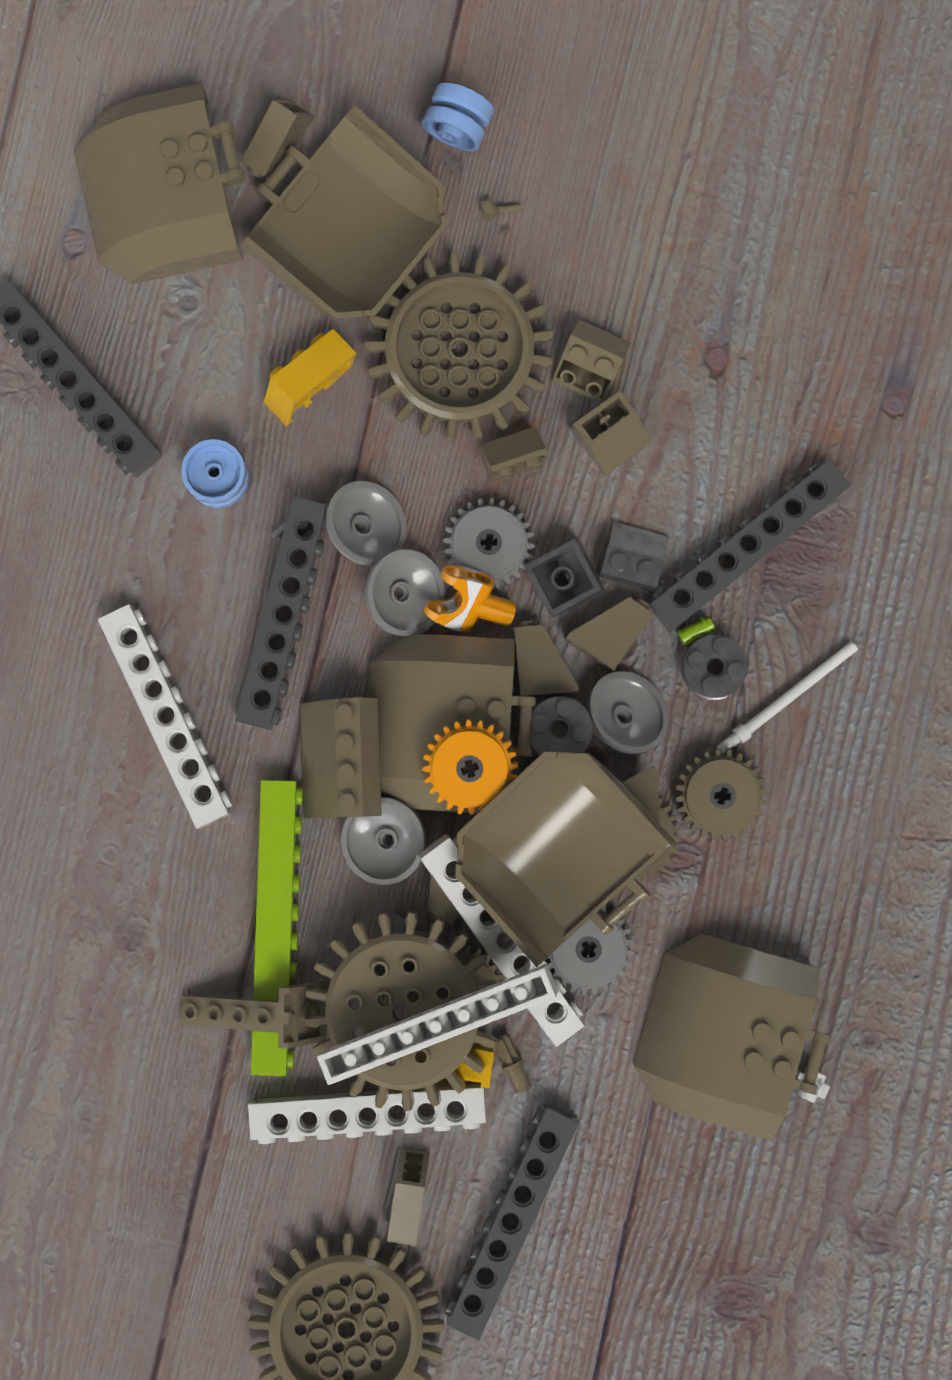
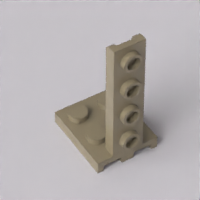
M317 981L279 987V1001L184 995L181 996V1025L278 1033V1048L284 1049L318 1043L321 1040L327 1039V1025L310 1027L306 1026L305 1020L314 1014H325L326 1002L306 997V991L315 987L327 990V982Z

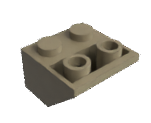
M579 319L570 335L552 381L599 403H603L622 366L631 342Z
M621 390L573 423L571 430L604 476L651 444V440L637 412Z
M536 427L481 445V453L491 482L498 480L499 484L515 479V474L524 471L528 475L542 470L541 465L546 464L548 455Z

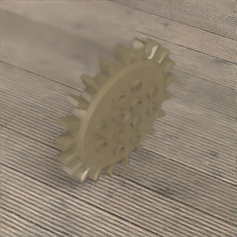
M451 253L449 259L451 272L437 275L435 264L432 260L426 258L424 259V272L428 280L417 285L412 276L408 274L403 280L402 285L409 292L402 300L392 294L385 303L395 309L391 318H384L380 315L369 317V323L372 326L386 330V338L383 341H365V350L371 353L384 352L387 360L384 364L370 367L368 369L370 378H379L390 374L394 382L393 385L382 390L379 394V399L382 403L392 400L396 395L401 394L407 403L399 410L397 420L401 423L409 419L412 412L417 409L426 415L421 423V435L425 437L432 431L433 423L436 419L448 422L446 436L448 442L454 443L457 437V424L469 422L472 426L473 437L476 441H481L483 428L480 420L490 416L494 418L496 426L502 432L508 430V422L501 410L511 404L520 414L526 416L530 412V408L527 402L518 396L523 387H527L535 393L543 394L546 385L529 376L531 367L536 366L547 369L552 368L554 358L534 354V344L548 343L553 341L554 338L552 330L532 331L530 322L540 319L546 314L545 304L525 311L520 301L529 295L532 285L526 282L520 285L514 293L503 287L510 276L511 267L508 265L499 270L495 280L484 277L486 261L483 255H479L476 259L473 273H464L459 270L460 259L458 254ZM444 305H449L452 310L449 313H443L441 308ZM473 305L480 308V311L476 314L469 311V308ZM416 332L423 335L419 341H415L412 338V335ZM443 333H449L451 339L443 341L440 336ZM470 334H478L479 340L476 342L470 341ZM499 334H505L507 335L508 340L506 342H500L498 341L497 336ZM456 343L465 344L468 348L467 354L463 357L455 356L451 351L453 345ZM415 360L421 361V368H413L412 362ZM448 361L451 366L448 369H442L440 363ZM476 361L479 367L476 370H472L468 367V364ZM505 362L508 367L505 370H499L497 364ZM442 389H448L450 395L444 398L440 396L439 392ZM475 389L479 394L476 398H471L468 396V391Z
M410 911L406 916L405 932H393L392 920L388 912L380 914L378 923L382 935L373 939L369 936L366 926L361 921L352 926L353 931L361 946L352 951L344 941L338 938L334 939L330 945L334 952L342 957L343 962L339 965L338 969L323 961L317 962L314 967L319 974L331 979L328 990L315 987L306 991V997L326 1002L325 1014H314L305 1020L306 1026L310 1027L327 1025L330 1036L328 1039L319 1041L312 1048L314 1054H320L328 1048L357 1038L354 1035L355 1028H361L364 1034L382 1028L385 1024L390 1025L400 1021L394 1014V1007L397 1004H405L410 1010V1017L498 983V981L488 980L482 984H476L471 973L481 968L487 961V957L485 954L478 955L469 963H465L457 953L467 943L469 936L465 932L457 936L450 947L439 941L440 933L444 929V920L438 918L431 925L429 936L416 933L418 917L415 911ZM406 961H412L415 964L414 971L406 970ZM377 964H381L385 967V973L383 975H380L376 972L375 968ZM441 987L446 988L449 993L448 997H440L438 989ZM410 991L418 993L419 999L417 1001L410 1000ZM381 994L389 997L388 1004L384 1005L380 1002L379 997ZM351 998L359 1000L360 1006L358 1008L351 1006ZM479 1027L418 1050L425 1052L427 1056L425 1061L417 1059L416 1053L418 1051L398 1058L396 1064L387 1062L357 1074L358 1077L351 1085L349 1095L355 1097L363 1090L366 1081L379 1086L375 1097V1107L382 1108L388 1100L389 1089L402 1091L404 1111H411L415 1101L413 1089L424 1087L433 1107L437 1106L441 1102V1094L436 1086V1082L446 1078L452 1088L460 1094L464 1091L466 1085L455 1069L463 1062L473 1071L481 1073L486 1065L481 1059L471 1054L470 1050L474 1042L485 1047L494 1048L498 1039L491 1034L479 1031Z
M346 1229L342 1239L343 1251L330 1252L328 1239L325 1234H318L316 1247L320 1256L310 1261L305 1256L303 1249L297 1244L294 1245L290 1253L299 1268L290 1275L282 1266L274 1263L269 1270L271 1276L283 1285L279 1294L264 1288H258L255 1299L259 1302L273 1307L270 1317L254 1315L250 1316L248 1327L269 1330V1341L257 1342L251 1345L249 1350L250 1357L271 1354L274 1365L265 1368L260 1373L258 1379L273 1380L281 1375L283 1380H408L409 1377L414 1380H431L432 1376L427 1371L417 1367L416 1364L419 1356L432 1360L441 1359V1348L436 1345L425 1344L422 1341L423 1333L425 1332L437 1333L444 1331V1319H423L421 1309L433 1306L439 1301L437 1291L427 1292L417 1297L412 1288L413 1285L420 1282L425 1276V1268L423 1266L415 1268L408 1276L404 1277L396 1268L403 1261L406 1249L400 1246L393 1252L388 1262L377 1257L376 1253L381 1245L380 1235L374 1234L370 1239L366 1253L354 1251L353 1243L355 1238L352 1229ZM349 1275L351 1282L344 1284L341 1281V1276ZM320 1285L323 1287L324 1292L316 1294L313 1291V1287ZM385 1292L389 1295V1299L381 1301L378 1295ZM359 1303L362 1309L355 1312L351 1309V1305ZM326 1313H330L333 1315L334 1320L326 1322L323 1316ZM395 1320L399 1323V1327L391 1329L388 1323ZM343 1321H350L355 1326V1332L349 1336L343 1335L339 1331V1324ZM304 1324L306 1331L303 1333L298 1332L296 1325ZM369 1331L372 1337L365 1340L361 1337V1333ZM340 1341L344 1344V1348L336 1350L333 1344ZM313 1352L317 1358L310 1361L306 1358V1354ZM379 1359L382 1365L375 1368L371 1365V1361ZM348 1369L352 1370L354 1376L346 1378L343 1372Z

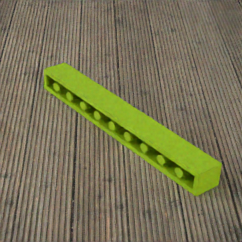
M261 780L253 999L279 1001V987L292 986V980H297L298 963L293 962V950L298 951L299 934L294 933V921H299L300 905L295 904V892H300L301 876L296 874V863H301L302 854L301 845H297V834H302L303 824L302 816H298V805H303V787H299L298 781ZM252 1031L251 1075L287 1076L289 1068H294L295 1051L278 1048V1033Z

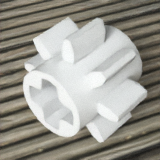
M806 1069L803 1073L797 1071L796 1078L804 1080ZM818 1072L815 1083L818 1085L816 1095L796 1089L795 1094L812 1103H815L817 1097L825 1100L830 1086L824 1083L827 1076Z

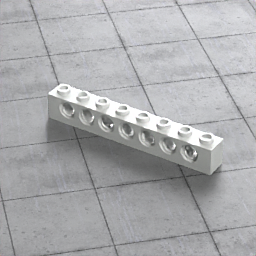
M128 604L99 618V624L196 829L203 828L232 814L229 808L233 806L232 801L226 790L221 792L217 781L221 780L214 764L209 766L204 756L208 754L207 748L201 738L196 739L192 730L196 728L194 720L189 712L184 713L180 705L181 702H184L183 697L177 686L172 688L168 677L171 676V672L164 660L160 661L155 652L159 650L158 644L152 634L147 635L143 626L147 622L140 608L135 610V607ZM135 630L137 633L136 642L132 645H127L124 640L126 633ZM142 656H147L150 661L149 667L145 671H139L137 668V661ZM154 682H159L162 686V692L157 697H151L149 694V687ZM170 707L174 711V719L170 723L165 724L161 719V713L165 708ZM182 733L185 735L187 743L183 749L178 750L173 745V739L177 734ZM194 759L199 764V770L197 774L190 776L187 774L185 766L189 760ZM204 785L208 786L211 790V798L207 802H202L198 798V790Z
M445 834L417 855L506 979L536 968L511 938L507 944L497 945V937L505 931L493 918L488 922H481L480 914L485 909L474 897L470 899L463 898L465 886L455 875L446 874L447 864L458 860L456 837L451 840ZM519 956H526V964L520 969H515L513 966L514 960ZM543 961L539 966L546 964V962ZM555 978L554 982L558 989L557 996L527 1009L555 1047H558L583 1028L584 1025L579 1019L583 1016L582 1012L573 1001L568 1004L563 997L566 990L559 980ZM554 1002L559 1003L557 1013L548 1015V1006Z
M546 963L328 1048L321 1052L317 1059L327 1084L331 1085L555 998L558 994V989Z
M481 1083L465 1084L466 1088L459 1094L451 1085L437 1086L441 1094V1102L439 1105L434 1106L435 1112L429 1117L422 1116L418 1111L421 1104H431L428 1100L426 1089L424 1087L413 1089L415 1099L411 1111H405V1116L400 1119L393 1118L389 1113V1109L392 1106L399 1105L403 1107L402 1091L394 1089L389 1090L388 1100L382 1108L375 1107V1097L378 1090L360 1092L355 1097H352L349 1093L253 1099L248 1104L250 1140H258V1144L275 1143L276 1138H287L288 1142L304 1141L305 1136H317L318 1140H327L334 1138V1134L346 1133L347 1138H356L363 1136V1132L375 1131V1135L384 1136L393 1134V1130L404 1129V1133L422 1132V1128L433 1127L434 1131H448L454 1125H463V1129L480 1128L481 1123H486L484 1087H481ZM452 1101H459L463 1104L464 1110L458 1115L451 1114L447 1109L448 1104ZM366 1107L372 1108L376 1113V1118L372 1121H366L362 1119L360 1111ZM337 1109L345 1112L347 1120L343 1123H336L331 1118V1112ZM305 1112L314 1113L317 1117V1123L314 1125L305 1124L302 1120V1114ZM283 1114L288 1120V1125L285 1127L276 1126L273 1122V1116Z

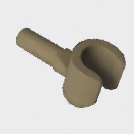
M493 199L484 201L480 207V212L487 221L497 218L500 214L521 211V204L496 207Z

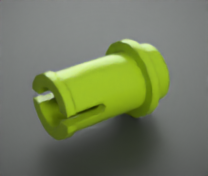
M700 616L699 621L678 629L677 633L682 644L686 647L702 637L712 635L711 633L716 630L709 616L705 618Z

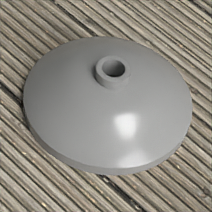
M368 481L351 482L338 489L328 502L325 515L328 535L338 551L349 560L358 564L372 566L387 553L401 550L407 532L405 515L396 498L382 486ZM355 525L361 529V533L356 530Z
M395 550L381 557L372 567L366 582V603L374 621L386 632L397 636H411L423 633L435 623L427 617L423 609L429 600H445V586L438 567L429 557L415 550ZM395 589H397L399 592L397 598L394 596Z
M613 672L602 677L590 692L588 714L591 718L592 726L599 737L613 749L627 754H642L655 748L665 737L669 723L667 706L660 692L645 678L631 672Z
M381 797L382 816L347 817L342 829L341 847L347 864L356 875L373 884L390 885L405 880L419 867L422 861L417 855L426 849V835L420 818L412 808L400 800ZM387 834L392 835V844L386 841Z

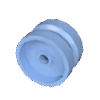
M453 83L438 84L432 96L433 106L426 110L422 120V127L433 138L445 145L463 151L475 152L480 148L483 141V129L489 126L493 117V106L482 95L469 88Z
M217 439L201 441L190 448L183 459L181 469L183 483L194 498L207 507L217 509L230 507L241 500L248 490L250 480L248 465L237 449L226 441ZM218 470H220L217 477H211L213 472L218 473Z

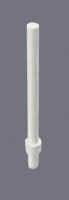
M850 641L744 725L741 723L732 730L733 734L716 746L720 750L721 755H724L726 749L731 750L740 742L743 744L752 737L751 733L858 651L856 645Z

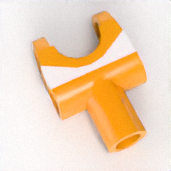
M446 565L443 567L440 576L446 583L458 590L457 593L450 599L429 600L423 609L427 617L434 622L456 631L470 633L478 618L504 626L510 625L515 616L516 603L491 595L490 593L495 585V581L486 573L468 567Z

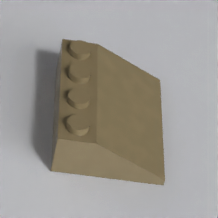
M356 697L300 703L304 818L382 816L378 699Z

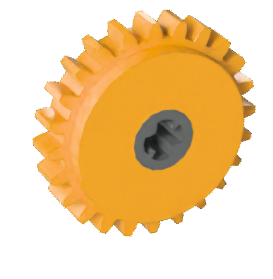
M467 719L466 726H461L457 720L455 721V729L451 730L450 727L445 725L443 728L444 736L439 733L434 735L437 744L428 743L427 747L432 751V754H424L423 759L430 761V763L424 765L422 771L430 772V775L424 778V782L433 783L429 793H439L438 803L445 799L448 801L446 809L450 810L455 805L458 806V814H461L464 808H469L470 815H473L475 808L479 807L481 811L510 784L508 783L509 780L517 778V775L511 772V769L518 768L517 762H511V758L516 756V751H508L507 748L512 742L511 740L504 742L501 740L504 735L503 731L497 734L493 733L494 724L491 723L486 729L483 728V720H479L477 726H472L471 719ZM467 760H472V764L475 762L478 764L475 767V773H468V769L466 772L463 770Z

